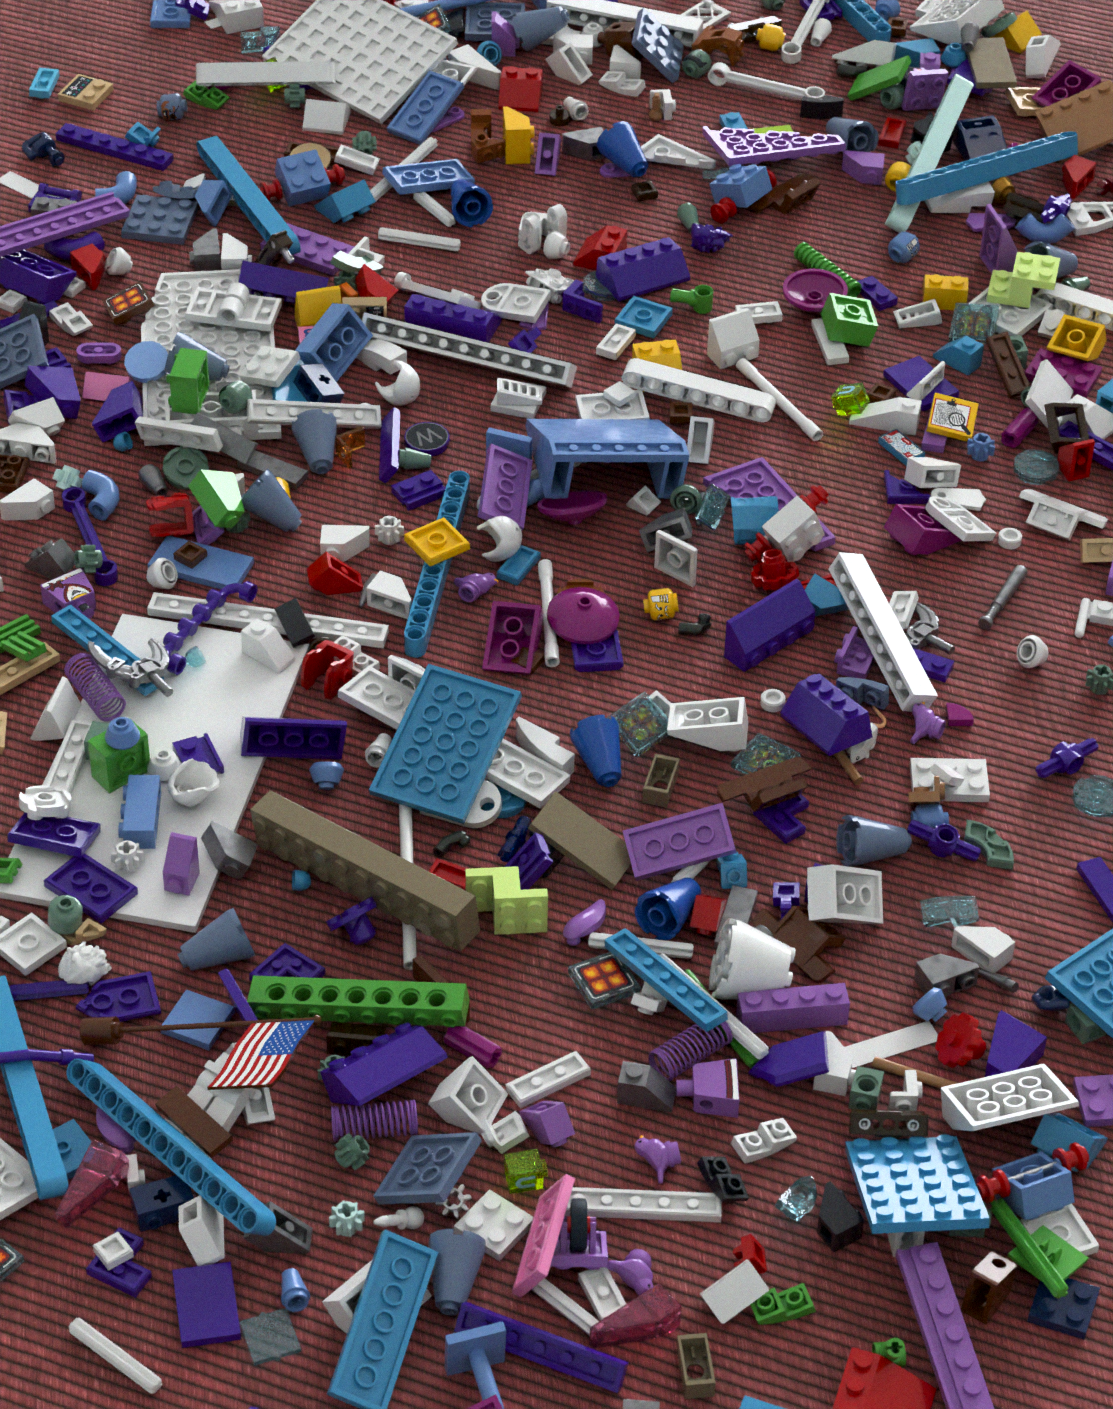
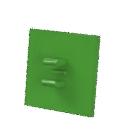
M1044 1225L1031 1234V1237L1064 1281L1089 1260V1257ZM1015 1247L1008 1253V1257L1041 1280L1018 1247Z

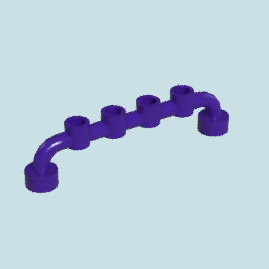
M246 581L243 584L232 583L226 585L220 591L211 589L206 597L208 603L206 605L197 603L192 610V616L194 617L191 620L183 617L178 623L177 628L179 632L177 634L168 632L164 636V648L169 654L167 670L175 675L181 674L186 666V658L177 653L171 656V653L174 650L178 651L182 647L184 640L188 636H193L198 626L203 621L207 622L217 607H222L225 604L226 598L230 594L239 593L240 599L248 603L252 602L258 591L257 585Z

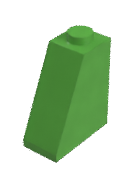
M200 470L188 485L215 527L232 528L238 523L239 518L245 512L237 479L233 472Z

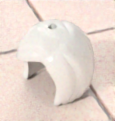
M394 360L393 364L400 369L396 382L385 387L380 386L378 382H375V385L386 401L395 406H403L413 402L418 397L420 380L417 372L410 365L403 361Z
M497 516L477 526V530L487 531L496 543V548L493 551L482 554L487 560L492 562L504 561L512 557L519 550L522 543V532L519 525L511 518Z

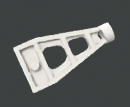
M1113 202L1071 203L1066 218L1075 227L1073 230L1074 235L1092 234L1113 227V214L1111 213L1113 211ZM1088 212H1102L1105 219L1093 221Z
M399 272L394 280L395 288L403 291L410 290L475 309H480L481 306L480 302L474 300L475 296L455 289H452L450 293L415 283L411 280V276L404 272Z

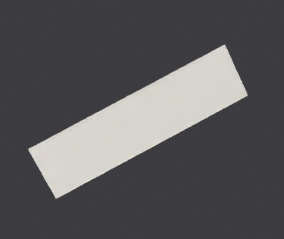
M11 171L0 178L1 184L30 198H33L38 191V184Z
M926 1021L844 1048L853 1057L852 1068L873 1062L875 1056L886 1058L937 1042L938 1034L930 1021Z

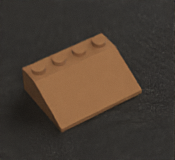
M1112 81L1102 82L1099 85L1035 111L1038 125L1044 138L1063 132H1076L1078 134L1077 156L1113 142ZM1071 157L1059 160L1058 162L1059 164L1064 163L1065 161H1068Z

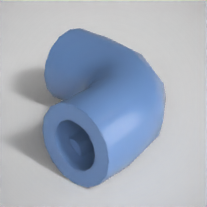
M128 171L119 173L116 176V185L111 188H95V197L113 192L115 198H119L124 204H127L135 195L137 188L136 176Z
M1029 213L1018 222L1015 229L1031 242L1039 241L1051 244L1057 243L1069 235L1075 227L1062 213L1052 222L1046 224L1040 223Z
M94 470L86 472L82 480V489L84 492L96 496L88 504L89 511L95 518L106 520L119 503V488L113 479Z

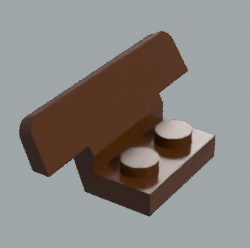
M805 173L797 174L750 205V209L759 213L771 206L785 215L811 200L821 182L815 176Z
M794 757L722 783L717 787V794L722 803L743 795L755 813L800 796L807 788L804 778L794 780L792 777L808 772L812 768L803 758Z
M793 906L781 920L765 908H762L754 917V927H757V925L765 926L771 931L775 939L795 948L793 963L814 982L821 983L836 971L819 955L825 947H841L846 938L829 923L809 921L808 907Z

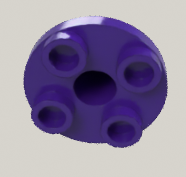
M370 897L359 903V905L356 904L343 913L331 918L326 923L331 932L344 926L350 937V942H353L354 945L365 944L376 935V927L372 926L366 913L376 908L377 904L373 897Z

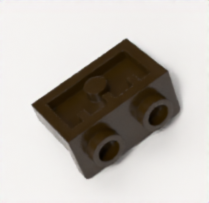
M331 1022L330 1032L326 1036L327 1054L351 1056L352 1050L362 1046L367 1047L373 1044V1039L385 1035L386 1026Z

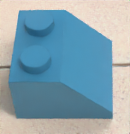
M364 179L328 196L314 205V207L333 223L339 220L345 223L354 218V213L358 212L361 215L371 210L369 206L376 201Z
M1060 1113L1044 1114L1031 1144L1038 1147L1037 1152H1043L1052 1158L1054 1149L1062 1148L1066 1152L1071 1143L1077 1142L1084 1146L1088 1152L1089 1161L1086 1168L1088 1169L1106 1144L1108 1138ZM1075 1167L1071 1168V1170L1077 1172Z

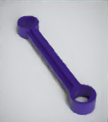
M78 487L65 489L62 492L64 510L73 514L85 544L95 545V550H101L102 566L101 568H96V573H94L95 582L101 586H110L116 583L118 580L117 564L112 560H108L85 509L86 497L84 490Z

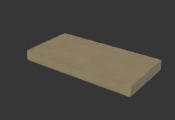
M978 38L973 51L966 52L976 89L1016 88L1017 81L1004 38Z
M556 791L528 827L532 832L543 835L547 843L611 890L616 886L631 864L626 842Z

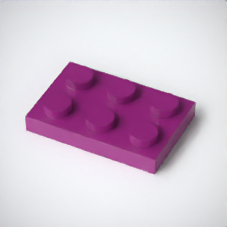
M1040 348L1025 371L1027 380L1033 382L1040 363L1047 359L1073 389V395L1078 394L1087 398L1102 373V367Z

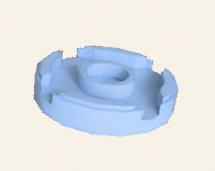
M143 341L135 344L128 350L125 356L124 365L128 375L141 383L159 380L166 373L165 365L168 353L157 342Z

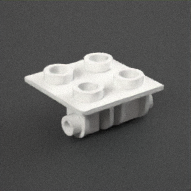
M552 268L549 270L535 269V271L525 272L530 276L526 280L528 286L551 290L552 297L549 301L552 303H560L562 292L574 282L570 278L563 277L560 271Z

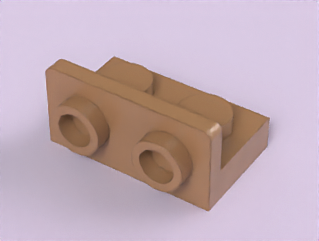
M934 776V791H929V787H914V792H909V806L940 804V800H945V782H940L939 776Z

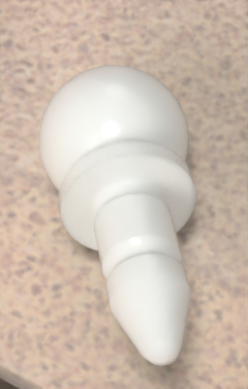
M408 1207L405 1210H397L396 1214L383 1215L375 1219L373 1223L381 1227L397 1226L400 1230L406 1228L417 1229L424 1222V1214L417 1207Z

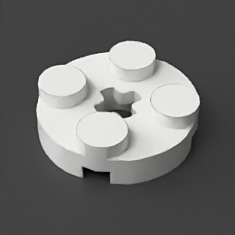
M32 786L26 788L25 794H22V792L19 794V808L26 812L27 817L31 820H41L43 817L66 818L68 817V811L71 809V795L63 789L61 793L54 792L53 786Z

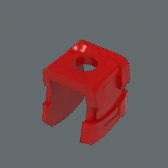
M174 493L171 497H165L164 495L153 496L151 499H147L146 507L150 511L183 507L184 522L150 525L149 534L152 537H181L182 535L194 532L192 505L186 493Z
M330 640L321 642L316 646L315 650H311L303 658L301 686L308 690L315 683V680L326 672L324 697L331 700L338 694V690L352 679L354 652ZM334 656L338 657L340 661H335Z

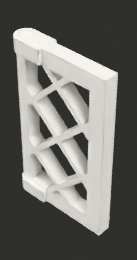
M702 0V2L680 15L708 21L703 24L704 30L707 26H715L731 16V12L711 0ZM700 13H710L711 16H700Z

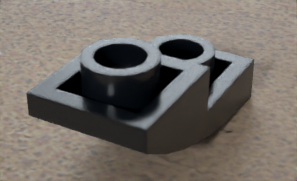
M463 8L444 13L443 17L446 22L444 32L453 37L461 35L465 30Z
M824 95L823 99L803 96L800 117L809 119L841 118L843 116L844 98Z
M296 598L275 608L293 648L305 644L315 637Z
M726 1157L700 1158L697 1162L700 1172L709 1188L720 1200L747 1201L749 1199L740 1174H732Z

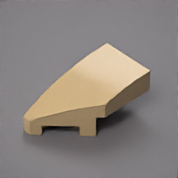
M87 918L84 922L82 921L81 926L74 933L59 935L66 940L67 944L72 946L104 936L107 928Z

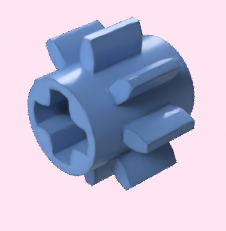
M977 433L973 439H968L967 454L971 455L976 461H985L988 459V455L994 456L995 440H991L990 436L985 433Z

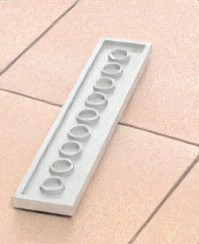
M367 666L338 690V698L397 730L415 690ZM502 739L485 779L541 809L555 791H561L570 782V775L509 741Z

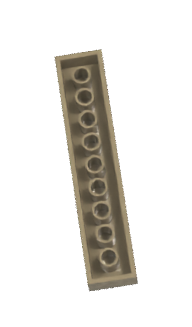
M271 790L250 809L256 842L263 850L273 852L282 860L292 862L303 871L311 872L322 881L332 883L343 892H349L361 901L373 897L377 908L383 913L391 914L400 919L404 924H410L419 929L423 934L440 940L448 947L462 951L480 932L476 896Z

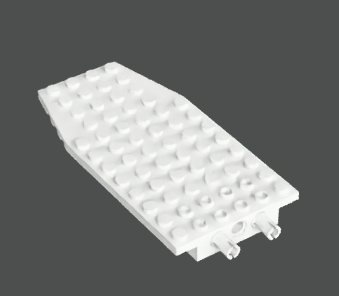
M240 269L161 273L155 288V295L152 297L155 306L146 313L145 322L141 325V342L153 341L160 343L169 353L175 345L173 344L175 336L178 332H181L225 358L227 365L230 366L226 378L222 377L221 381L209 380L210 387L200 413L250 440L282 438L281 425L248 423L247 408L236 414L225 411L219 402V392H217L216 384L221 382L241 381L240 373L261 346L275 348L274 326L270 332L185 320V312L196 288L227 292L228 287L232 283L238 282ZM254 292V295L261 296L260 293ZM167 374L159 380L142 383L143 417L192 424L196 414L172 412V405L168 404L171 392L170 383L166 381ZM245 383L251 388L253 399L273 400L272 387ZM144 440V446L170 445Z

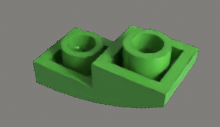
M196 80L183 92V96L192 102L216 110L230 98L215 86L208 89L205 86L196 85Z
M804 1283L779 1293L776 1292L775 1288H772L750 1304L758 1325L785 1322L816 1312Z

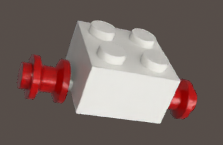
M812 485L810 487L811 493L808 496L800 495L792 499L762 526L766 534L765 536L758 532L755 535L757 540L754 543L746 542L744 544L746 550L743 552L752 562L754 560L761 562V554L765 551L779 549L782 551L787 562L800 560L808 549L813 545H817L822 537L825 536L816 515V506L820 503L824 505L828 503L827 497L829 495L826 490L820 485L818 487Z

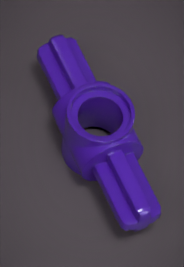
M1069 194L1057 197L1051 195L1048 198L1041 214L1044 223L1052 222L1061 213L1066 217L1072 203Z
M1087 739L1079 744H1068L1067 742L1057 744L1050 754V759L1036 766L1035 771L1038 777L1046 778L1055 772H1066L1069 775L1076 773L1083 765L1084 757L1098 750L1099 746L1096 739Z
M911 820L908 825L907 832L928 841L927 846L930 848V851L938 857L952 856L955 853L969 860L977 861L981 853L980 848L960 840L957 829L950 824L936 825L935 828H932L916 820Z

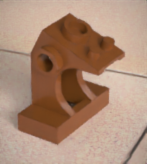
M714 25L707 26L691 45L693 50H703L708 55L714 49H719L722 53L728 55L731 66H734L737 61H740V57L744 56L742 51L744 47L742 31L733 28L715 29Z
M471 109V155L477 164L505 156V139H491V109Z

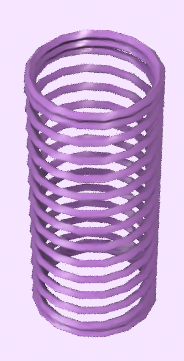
M79 653L70 658L64 668L65 675L97 717L102 721H111L119 717L125 709L126 700L92 656L87 653ZM81 658H90L79 661L76 665H74L69 675L70 667L73 665L74 662ZM84 661H91L78 667L72 677V672L78 664ZM90 664V666L81 670L79 674L75 677V674L81 667ZM104 684L101 688L92 693V691L97 689L100 685ZM106 687V689H105L104 691H102V692L99 693L97 696H95V694H97V693L100 692L103 688ZM106 691H109L107 694H105L99 700H97L98 697L103 695ZM116 697H118L116 703L112 707L103 711H99L100 709L112 704ZM111 698H114L109 704H107L106 706L101 707L104 703H106L107 701H109ZM120 699V703L115 710L107 714H100L101 712L109 711L110 709L115 707V705L118 703ZM123 703L118 713L110 717H102L114 713Z
M725 1021L720 1024L726 1033L727 1041H725L718 1026L715 1028L720 1033L721 1038L717 1035L714 1028L709 1030L718 1045L714 1042L711 1035L704 1031L712 1042L713 1047L709 1045L703 1035V1029L697 1024L692 1025L682 1033L664 1042L663 1045L650 1051L648 1058L650 1066L666 1078L657 1067L654 1058L655 1053L657 1054L660 1066L670 1076V1078L666 1079L669 1082L672 1081L673 1078L681 1075L682 1072H686L694 1064L700 1063L701 1060H704L706 1057L714 1054L715 1051H719L720 1048L732 1042V1032L728 1023ZM697 1033H699V1034L701 1035L703 1041L705 1042V1044H706L707 1047H708V1050L704 1047V1045H703L702 1041L699 1039ZM693 1036L697 1039L704 1053L700 1051L697 1044L694 1042ZM688 1039L693 1043L695 1049L698 1051L699 1056L694 1052L693 1048L688 1042ZM683 1042L687 1044L688 1048L694 1056V1059L690 1056ZM679 1045L683 1048L690 1062L686 1060L683 1053L680 1051ZM674 1048L679 1052L680 1056L684 1060L685 1065L680 1061L679 1057L676 1055ZM669 1051L672 1052V1054L674 1055V1057H675L676 1060L678 1061V1063H679V1065H680V1068L675 1064V1062H674L673 1058L671 1057ZM660 1057H661L662 1060L665 1062V1064H666V1066H667L669 1072H668V1071L665 1069V1067L663 1066V1064H662V1062H661V1060H660ZM670 1061H671L672 1064L674 1065L675 1071L673 1070V1067H672Z
M413 1099L408 1104V1101L405 1100L403 1109L400 1100L398 1101L397 1108L395 1102L392 1101L390 1110V1105L386 1101L385 1113L381 1102L379 1103L378 1110L376 1103H373L372 1112L370 1104L367 1103L366 1115L364 1105L360 1106V1111L354 1105L353 1114L351 1106L348 1105L347 1117L345 1107L342 1105L341 1120L339 1108L332 1106L333 1141H339V1134L340 1139L344 1137L343 1116L346 1134L350 1133L351 1120L353 1137L356 1136L357 1117L359 1135L363 1137L362 1114L366 1139L368 1140L369 1118L372 1138H375V1115L378 1137L381 1138V1112L384 1134L387 1138V1110L391 1136L394 1137L395 1113L397 1135L400 1137V1110L403 1133L406 1136V1108L410 1135H417L416 1102Z

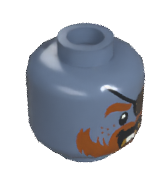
M179 93L162 95L160 100L157 101L159 117H162L165 121L182 119L184 112L188 111L186 99H182Z

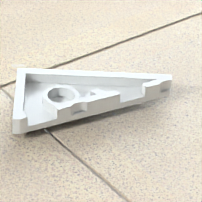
M659 134L641 146L647 161L705 169H714L716 165V160Z

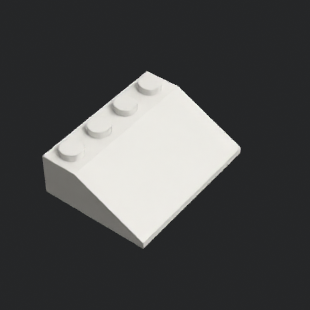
M943 0L912 24L910 30L946 44L960 43L962 45L961 28L966 23H975L981 29L986 27L990 20L997 18L998 14L1005 8L1002 0Z
M1045 1064L941 1087L942 1117L953 1130L976 1131L1079 1106V1101Z

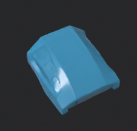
M777 496L731 497L734 545H744L746 542L754 543L757 540L755 535L758 532L763 536L766 535L762 526L779 512Z

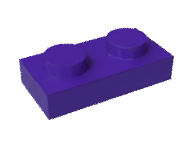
M874 276L857 281L862 286L859 294L865 299L870 300L877 310L882 311L897 305L898 297Z
M913 648L928 678L945 683L954 667V660Z

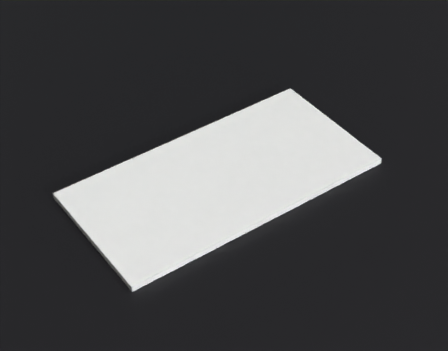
M122 614L112 637L142 660L145 657H152V651L148 644L150 638H154L161 645L165 646L163 644L164 636L168 632L177 634L179 632L177 628L178 623ZM198 626L196 633L193 636H188L178 651L174 650L171 653V656L177 653L186 658V666L181 674L175 675L167 669L165 670L163 677L164 681L173 689L171 696L166 697L159 689L144 696L135 688H131L129 683L122 680L121 677L109 678L126 700L125 709L119 717L131 718L148 734L150 758L154 752L160 749L173 751L172 742L194 736L200 738L204 736V733H207L224 765V773L220 774V772H217L218 779L221 782L220 787L215 789L204 802L193 807L178 804L168 792L167 785L169 781H160L161 802L156 849H140L144 853V861L140 862V869L125 873L120 869L116 870L115 863H111V852H115V845L123 841V838L118 836L119 822L124 821V819H121V804L126 803V801H123V786L109 794L92 778L90 760H86L85 757L71 793V809L68 811V817L101 824L100 833L86 850L85 854L138 887V894L109 918L196 933L221 872L216 869L201 840L202 834L211 821L235 833L237 832L266 760V757L241 756L240 731L242 716L283 717L301 673L303 658L309 652V644H302L293 648L290 641L284 640L294 654L295 661L282 672L277 673L242 653L241 633ZM99 665V667L107 676L106 669ZM104 684L100 685L97 689L92 691V693L101 688ZM106 687L103 688V689H102L100 692H98L97 694H95V696H97L99 693H101L102 691H104V690L106 689ZM106 691L103 695H101L100 697H98L97 700H99L102 696H104L105 694H107L109 691ZM116 697L112 704L100 709L99 711H103L112 707L116 703L118 697ZM84 698L74 719L91 723L92 721L111 722L100 720ZM111 698L109 701H107L106 703H104L101 707L106 706L107 704H109L114 698ZM120 699L118 703L115 705V707H113L109 711L101 712L100 714H107L115 710L120 703ZM121 703V706L114 713L102 717H110L119 712L123 703ZM54 759V761H53V763H52V765H51V767H50V769H49V772H48V774H47V776H46V778H45V780H44L42 786H45V784H46V782H47V779H48V777H49V774H50V772H51V769H52V767H53V764H54V762H55V759ZM171 832L197 837L200 874L190 895L164 890L163 868ZM14 844L8 858H19L23 865L21 868H16L18 874L12 876L14 879L12 883H0V898L48 907L51 900L58 897V895L44 887L43 880L73 856Z

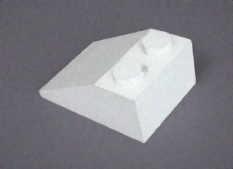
M259 0L209 1L211 9L226 34L264 27L263 6Z
M745 697L670 703L667 733L670 736L719 751L736 752L746 749L748 716Z
M833 864L807 868L809 921L883 924L882 871Z

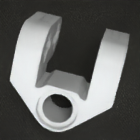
M561 204L550 207L547 213L526 212L523 214L519 227L518 246L526 253L532 254L540 250L542 235L547 237L550 232L558 231L566 237L567 213L565 208Z

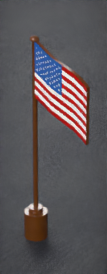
M316 1014L311 1018L124 1027L123 1023L116 1016L94 1017L82 1020L80 1037L84 1045L118 1044L125 1032L249 1026L235 1044L222 1070L207 1089L273 1087L288 1068L300 1043L314 1025L317 1026L321 1023L322 1019Z

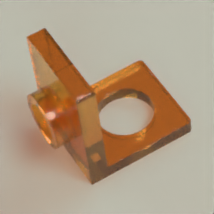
M363 427L335 436L336 454L348 468H352V451L365 447V429Z

